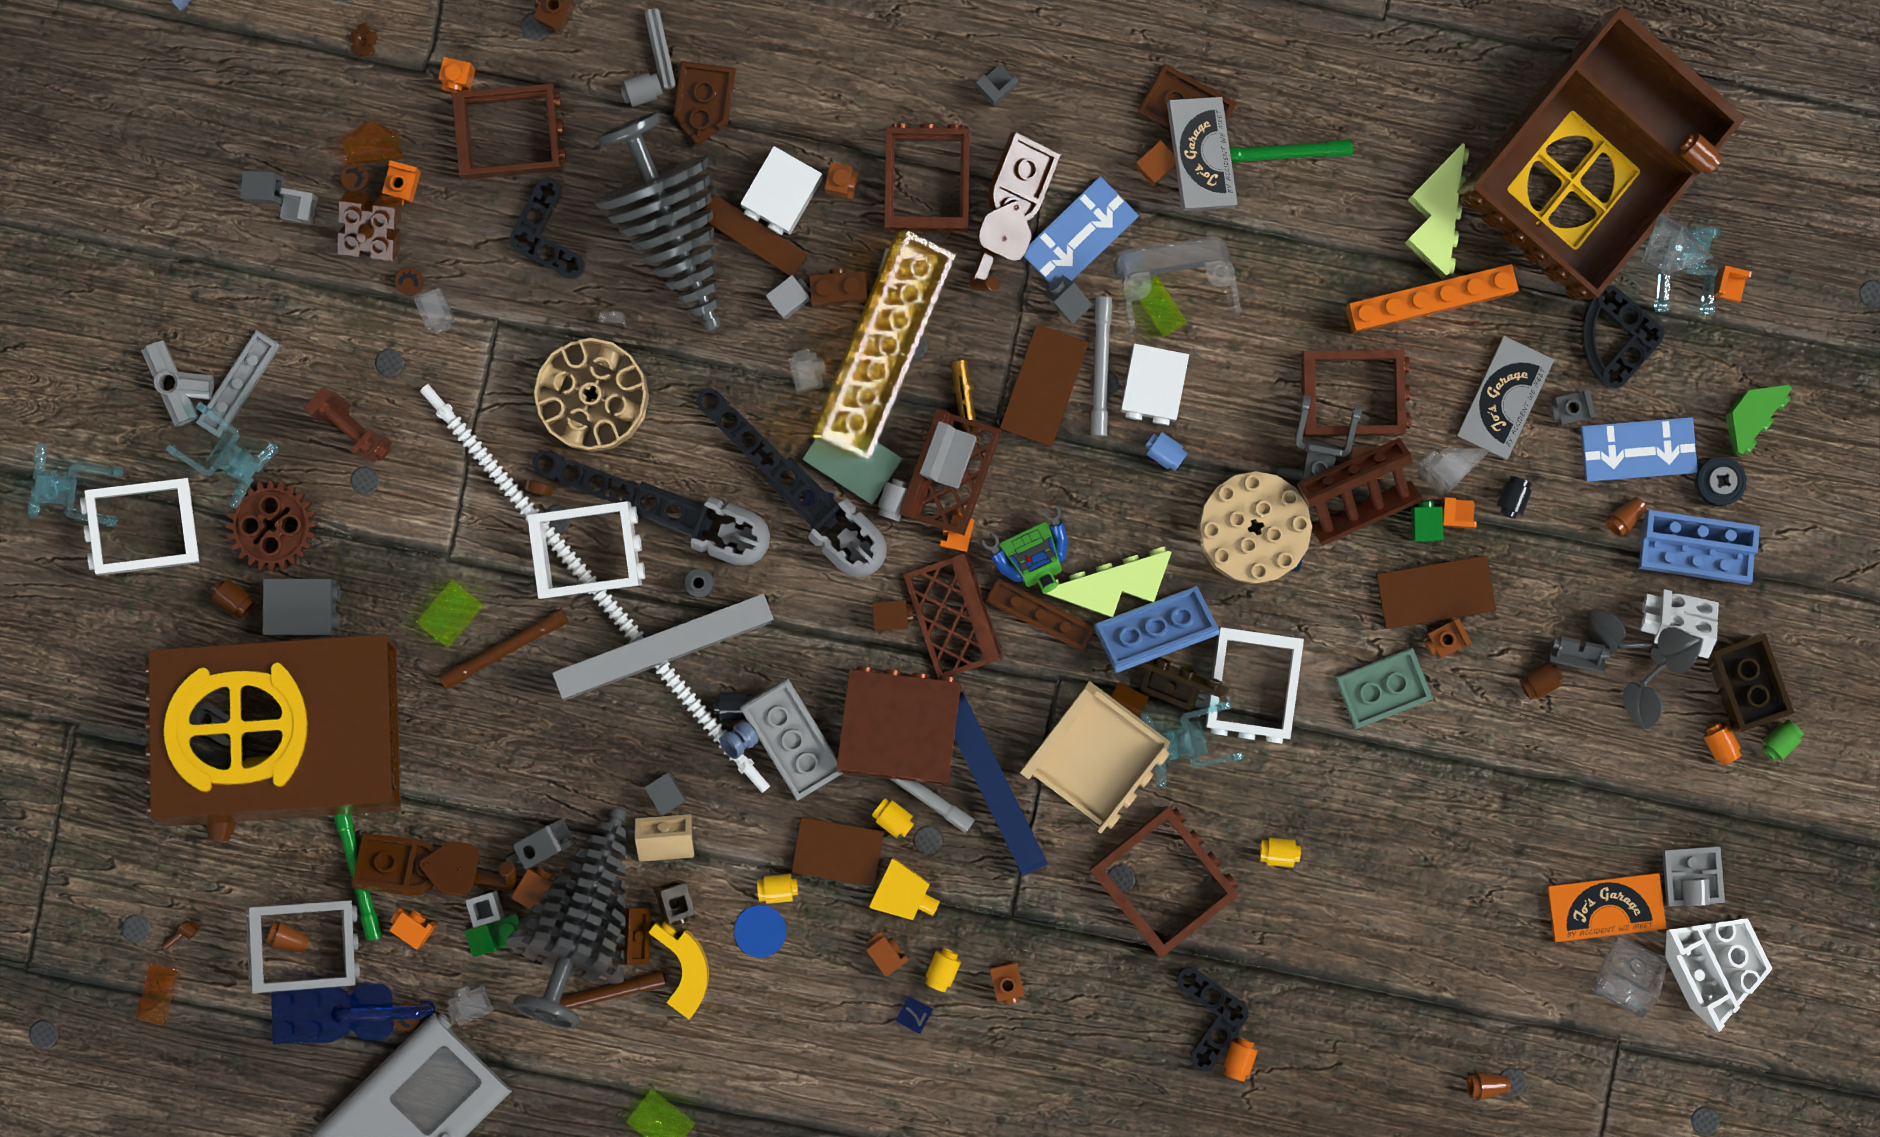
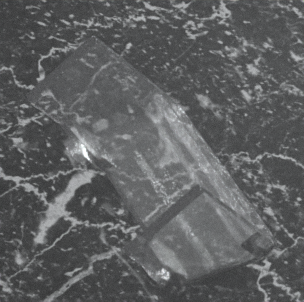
M1210 236L1127 249L1117 259L1116 265L1127 334H1133L1136 329L1131 301L1142 300L1149 295L1152 286L1150 275L1205 267L1206 277L1210 284L1215 287L1227 288L1231 318H1236L1241 313L1234 267L1227 246L1219 237Z

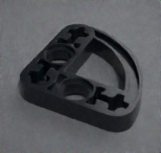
M1608 285L1598 298L1591 299L1586 308L1581 327V344L1585 360L1596 379L1608 389L1620 388L1664 339V331L1660 324L1620 289ZM1603 293H1613L1612 300L1617 305L1623 301L1625 305L1618 309L1615 314L1613 310L1617 307L1613 303L1604 304L1605 297L1602 295ZM1631 309L1636 313L1637 318L1634 324H1627L1623 321L1622 313L1624 310ZM1600 310L1631 336L1606 366L1598 354L1595 342V326ZM1644 320L1646 323L1642 327L1647 331L1654 329L1656 331L1654 333L1656 340L1646 341L1645 337L1647 334L1645 331L1639 329L1635 332L1633 329ZM1628 348H1634L1639 352L1638 362L1633 364L1625 359V352ZM1621 365L1630 369L1629 372L1624 369L1618 374L1619 382L1614 381L1611 383L1608 380L1610 378L1608 371L1614 372Z

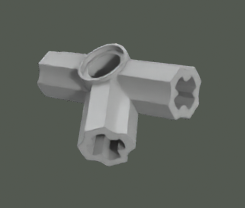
M164 340L145 346L141 352L154 378V386L160 392L174 426L178 427L194 421L198 418V415L190 398L211 400L214 393V376L178 372ZM173 376L175 386L167 391L164 387L165 380Z

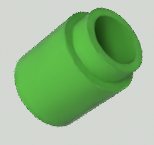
M1787 719L1784 723L1780 722L1762 740L1764 745L1762 751L1773 761L1776 759L1783 761L1801 743L1800 739L1804 733L1797 725Z

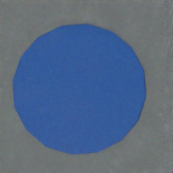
M755 905L747 908L739 915L735 923L734 936L737 945L744 953L752 957L764 958L773 955L782 947L786 939L787 928L784 918L777 910L765 905Z

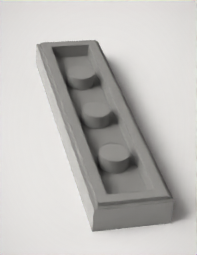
M256 330L196 421V424L218 438H222L282 345Z

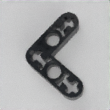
M545 178L540 180L533 190L510 235V244L515 251L566 278L577 279L585 270L583 259L578 254L541 236L562 194L561 188L555 180ZM550 185H553L552 189L555 195H549L545 200V204L550 205L548 209L539 203H534L537 198L542 202L545 195L541 191L543 187L548 188ZM532 209H540L543 212L541 222L534 224L528 220V214ZM524 234H528L527 239L535 245L537 239L541 240L535 246L534 255L530 254L533 250L531 247L525 244L521 248L518 247L517 236L523 237ZM544 246H552L555 250V256L549 261L542 260L540 250ZM561 252L565 253L562 258L569 262L577 259L576 264L579 266L577 271L572 270L568 273L567 266L560 262L558 268L554 266L559 261Z
M1185 967L1178 972V986L1182 991L1217 1015L1190 1054V1061L1196 1070L1206 1072L1215 1066L1246 1022L1248 1009L1241 1000L1193 967ZM1195 973L1194 979L1201 985L1203 980L1208 982L1201 988L1199 996L1194 994L1198 991L1196 987L1191 984L1187 987L1184 986L1185 980L1182 978L1184 974L1191 975ZM1215 988L1220 992V999L1217 1003L1209 1004L1205 1001V993L1208 989ZM1226 996L1231 998L1226 1002L1233 1008H1236L1238 1005L1241 1006L1240 1012L1242 1016L1240 1018L1234 1017L1233 1020L1230 1019L1231 1013L1224 1007L1222 1012L1217 1010L1224 1004ZM1219 1027L1226 1030L1227 1038L1224 1042L1216 1043L1212 1040L1211 1034L1215 1028ZM1207 1040L1213 1047L1219 1050L1217 1053H1214L1213 1050L1209 1052L1207 1057L1210 1062L1208 1064L1203 1062L1201 1065H1198L1199 1060L1196 1055L1206 1052L1208 1046L1203 1044Z

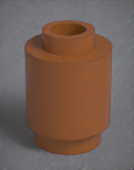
M1699 133L1687 135L1679 145L1681 148L1679 155L1699 172L1704 171L1706 174H1710L1722 161L1719 150Z

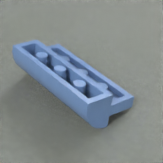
M1648 510L1643 519L1638 545H1641L1639 569L1750 585L1753 580L1754 556L1758 553L1760 526Z

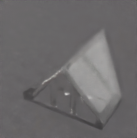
M1661 213L1657 217L1641 263L1665 276L1714 257L1684 226Z

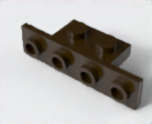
M1162 657L1138 665L1146 669L1140 691L1190 711L1194 709L1200 690L1216 697H1222L1229 691L1228 687L1222 685V681L1213 677L1202 678L1196 675L1197 672L1187 667H1174L1170 665L1171 661Z

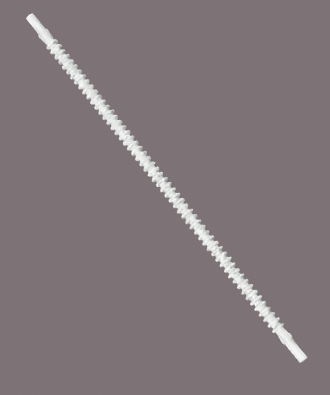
M429 384L425 385L420 392L436 409V415L448 423V429L452 428L454 430L452 434L459 436L457 440L464 442L463 447L469 448L468 453L474 454L473 459H479L478 465H484V472L489 471V478H495L494 483H499V489L505 490L504 495L511 497L509 501L516 503L515 508L521 509L520 514L526 515L525 520L528 521L527 515L538 514L539 509H534V503L528 502L529 497L522 495L524 491L517 489L518 484L514 485L512 483L513 478L507 477L508 472H502L503 466H497L498 461L496 459L492 460V454L486 453L487 448L481 447L482 442L476 441L477 436L470 434L472 430L465 428L467 424L460 422L461 417L454 415L451 405L449 403L445 404ZM544 522L547 545H552L551 551H557L558 554L556 556L563 558L562 563H567V569L573 570L572 575L579 577L577 579L578 582L582 581L584 584L595 583L597 577L590 575L591 570L587 571L585 569L586 564L580 563L581 558L575 557L576 552L569 550L571 548L570 545L565 546V539H559L560 533H554L555 527L550 528V522ZM607 590L588 593L594 595L593 600L600 602L598 604L599 607L603 606L605 608L603 610L604 613L608 612L610 614L609 619L613 618L615 620L614 625H620L619 631H625L624 636L630 637V643L644 638L642 636L644 632L637 630L638 625L634 626L632 624L633 619H627L628 613H622L623 608L617 607L616 604L618 602L611 600L612 595H607ZM669 662L656 666V674L662 675L661 680H666V686L673 688L671 692L678 694L677 699L681 698L683 700L682 705H688L687 711L692 710L694 713L692 716H697L699 719L698 723L704 724L703 729L709 730L708 735L714 736L713 741L719 742V737L726 733L727 730H722V724L715 722L717 718L710 716L712 712L705 710L706 705L702 706L700 704L701 699H695L696 693H690L689 690L691 688H686L684 685L685 681L679 680L680 675L674 674L675 669L669 668ZM744 755L737 759L729 758L730 761L734 760L737 763L739 772L741 774L745 773L761 793L770 787L754 768L752 759H748Z

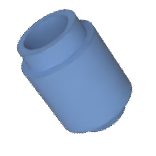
M1163 432L1159 436L1154 433L1145 445L1149 449L1146 455L1166 469L1170 467L1174 471H1176L1188 454L1183 450L1184 446Z

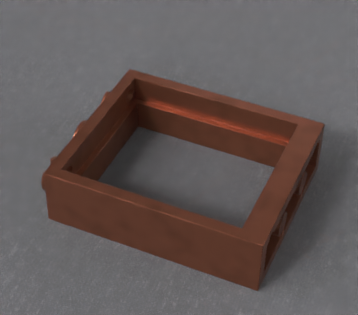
M552 84L452 93L459 176L463 180L562 171V163H566L565 146H560L559 136L564 135L563 120L558 119L557 108L562 107L560 91H555ZM546 98L552 161L473 168L468 105Z
M905 123L892 124V128L886 127L885 231L968 232L970 129L964 128L962 124H948L947 128H936V124L929 123L920 124V128H908V124ZM895 141L961 142L960 217L894 216Z
M1404 350L1304 351L1301 353V400L1303 395L1310 396L1311 399L1303 437L1347 436L1349 426H1316L1315 361L1394 360L1395 425L1357 426L1355 436H1402L1406 434V429H1410V412H1406L1405 401L1410 400V386L1405 384V373H1409V357H1405Z

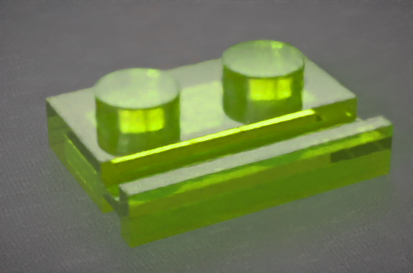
M452 579L416 623L444 644L445 647L450 648L485 605Z
M653 1089L650 1090L626 1121L644 1137H686L696 1124Z

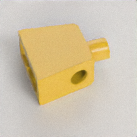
M892 857L869 907L913 920L918 909L933 916L940 901L926 895L930 885L928 881Z

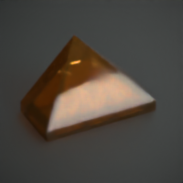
M373 120L342 138L347 164L403 159L398 133Z
M150 964L137 1019L161 1025L166 1024L178 970Z

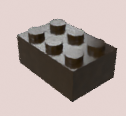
M1766 633L1756 634L1712 650L1707 661L1733 732H1743L1794 714Z

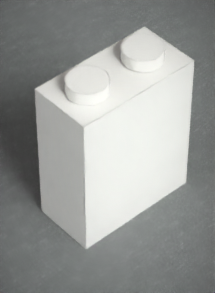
M773 146L740 203L741 207L745 209L743 214L757 222L759 219L769 223L768 228L781 236L783 232L790 235L823 179L822 173Z
M1134 344L1120 412L1126 413V418L1142 420V416L1153 418V423L1169 426L1170 422H1175L1177 420L1189 354Z

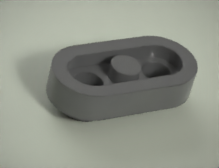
M209 704L197 706L192 711L190 717L192 725H204L202 720L205 715L211 716V721L208 724L227 723L230 720L229 715ZM226 734L206 735L223 746L231 747V738H227Z

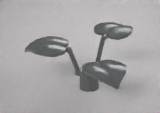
M1597 608L1591 609L1588 614V632L1591 642L1600 645L1604 644L1605 648L1610 649V654L1615 653L1618 650V646L1620 648H1652L1650 655L1658 666L1641 682V685L1636 682L1627 684L1623 694L1626 711L1632 720L1644 729H1650L1661 718L1663 703L1659 694L1653 688L1647 687L1648 682L1666 667L1678 674L1688 671L1697 660L1704 639L1676 627H1667L1660 632L1658 644L1654 643V641L1624 643L1622 640L1626 636V630L1616 616Z

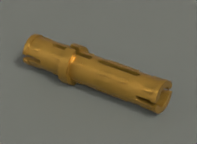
M968 360L950 362L954 383L952 393H955L958 416L966 418L967 411L968 419L976 421L972 398L974 386L970 384ZM959 423L960 430L968 433L965 425Z

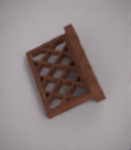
M937 408L899 513L909 519L921 521L964 536L1002 430ZM939 421L949 424L953 428L956 422L964 424L967 432L975 436L984 431L992 433L988 445L980 448L977 441L974 445L976 451L971 453L969 460L979 456L982 464L980 470L971 475L966 467V477L962 479L960 486L969 482L972 492L970 497L962 501L956 488L948 486L936 493L933 487L934 481L920 474ZM952 491L957 503L944 510L939 498ZM935 501L939 513L930 518L923 516L925 505ZM957 509H960L963 516L959 527L950 525L946 516Z
M963 553L903 574L938 680L940 676L950 677L1003 659L969 553ZM952 564L955 577L950 585L937 577L942 567ZM936 570L934 576L927 573ZM922 574L931 579L925 594L915 589L912 581L913 577ZM957 581L960 589L954 587ZM935 582L949 588L943 602L928 596ZM952 590L963 596L964 603L960 611L946 605ZM917 594L923 597L921 602H919ZM926 599L940 606L934 620L923 614L922 607ZM944 608L958 615L951 629L937 622ZM965 608H967L969 616L963 613ZM961 617L972 623L973 629L969 638L955 631ZM926 621L932 623L929 629ZM935 625L949 632L943 646L932 641L931 633ZM974 634L976 635L978 642L972 640ZM952 635L967 641L960 655L946 649ZM970 643L980 648L983 660L972 662L964 658ZM935 647L940 649L938 656ZM946 652L958 660L953 670L943 673L940 659L943 653ZM961 661H963V662H965V663L968 664V665L959 667Z

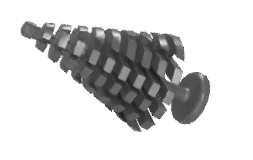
M659 111L638 117L600 134L597 138L603 146L626 141L641 179L629 182L617 188V190L605 194L594 203L600 210L616 208L606 216L611 223L616 224L629 221L618 228L623 237L642 234L630 242V245L635 250L654 247L641 256L648 264L667 260L653 269L659 277L683 271V273L670 278L665 284L670 290L689 286V289L678 294V298L684 303L696 302V305L689 308V311L694 317L701 315L702 323L707 331L718 329L721 323L714 312V309L719 307L718 297L709 299L707 296L717 290L716 279L703 283L701 281L716 273V262L705 263L695 267L696 264L702 263L711 258V256H714L715 244L701 246L692 250V248L700 246L714 237L713 226L697 229L713 219L712 209L694 212L703 208L712 200L711 191L697 193L710 184L709 173L696 175L708 167L709 157L707 155L695 157L657 171L642 133L662 122Z
M620 807L611 808L608 822H600L595 828V832L604 837L590 835L585 840L584 845L589 848L588 851L580 848L573 855V859L581 861V864L579 865L575 862L567 863L562 869L564 875L557 876L551 883L553 889L545 890L540 896V900H543L542 904L544 905L535 903L529 910V915L537 916L536 920H532L531 916L523 918L518 924L519 930L513 931L506 939L507 944L513 950H516L518 946L524 947L522 955L532 961L539 954L545 955L541 965L553 969L543 998L520 995L514 1000L513 1008L530 1018L566 1029H576L578 1027L579 1016L569 1008L560 1005L559 1002L568 976H573L579 968L584 970L582 979L596 982L600 976L607 977L605 983L608 984L624 982V970L621 966L624 964V950L622 949L620 952L615 950L616 945L621 948L625 944V935L620 934V929H625V918L620 913L625 911V898L621 896L625 894V881L615 878L616 875L626 876V865L620 863L621 860H619V858H626V847L616 842L626 841V830L621 827L627 815L624 809ZM527 931H530L529 936H526Z

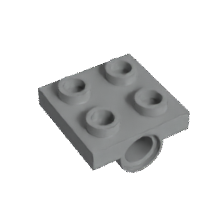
M1720 846L1662 850L1666 906H1702L1712 903H1725Z

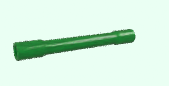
M1352 139L1260 147H1229L1232 164L1244 161L1353 155Z
M351 814L333 815L353 881L359 850L353 830ZM354 889L366 942L382 938L377 914L374 911L369 890Z

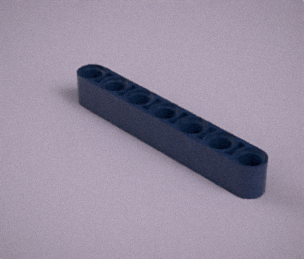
M963 691L960 692L955 740L1024 877L1048 865Z

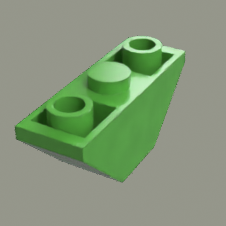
M1783 385L1760 388L1741 393L1726 413L1731 454L1736 457L1743 455V453L1747 455L1757 444L1755 438L1759 432L1762 431L1764 433L1773 423L1774 419L1771 416L1777 409L1782 410L1789 402L1791 397L1788 394L1793 389L1791 386Z

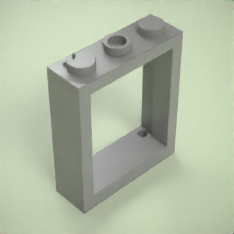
M352 900L245 906L249 991L251 993L355 985V978H359L360 969L359 962L354 961V950H358V935L353 933V922H357L356 905H352ZM341 910L344 976L277 982L263 981L261 915Z

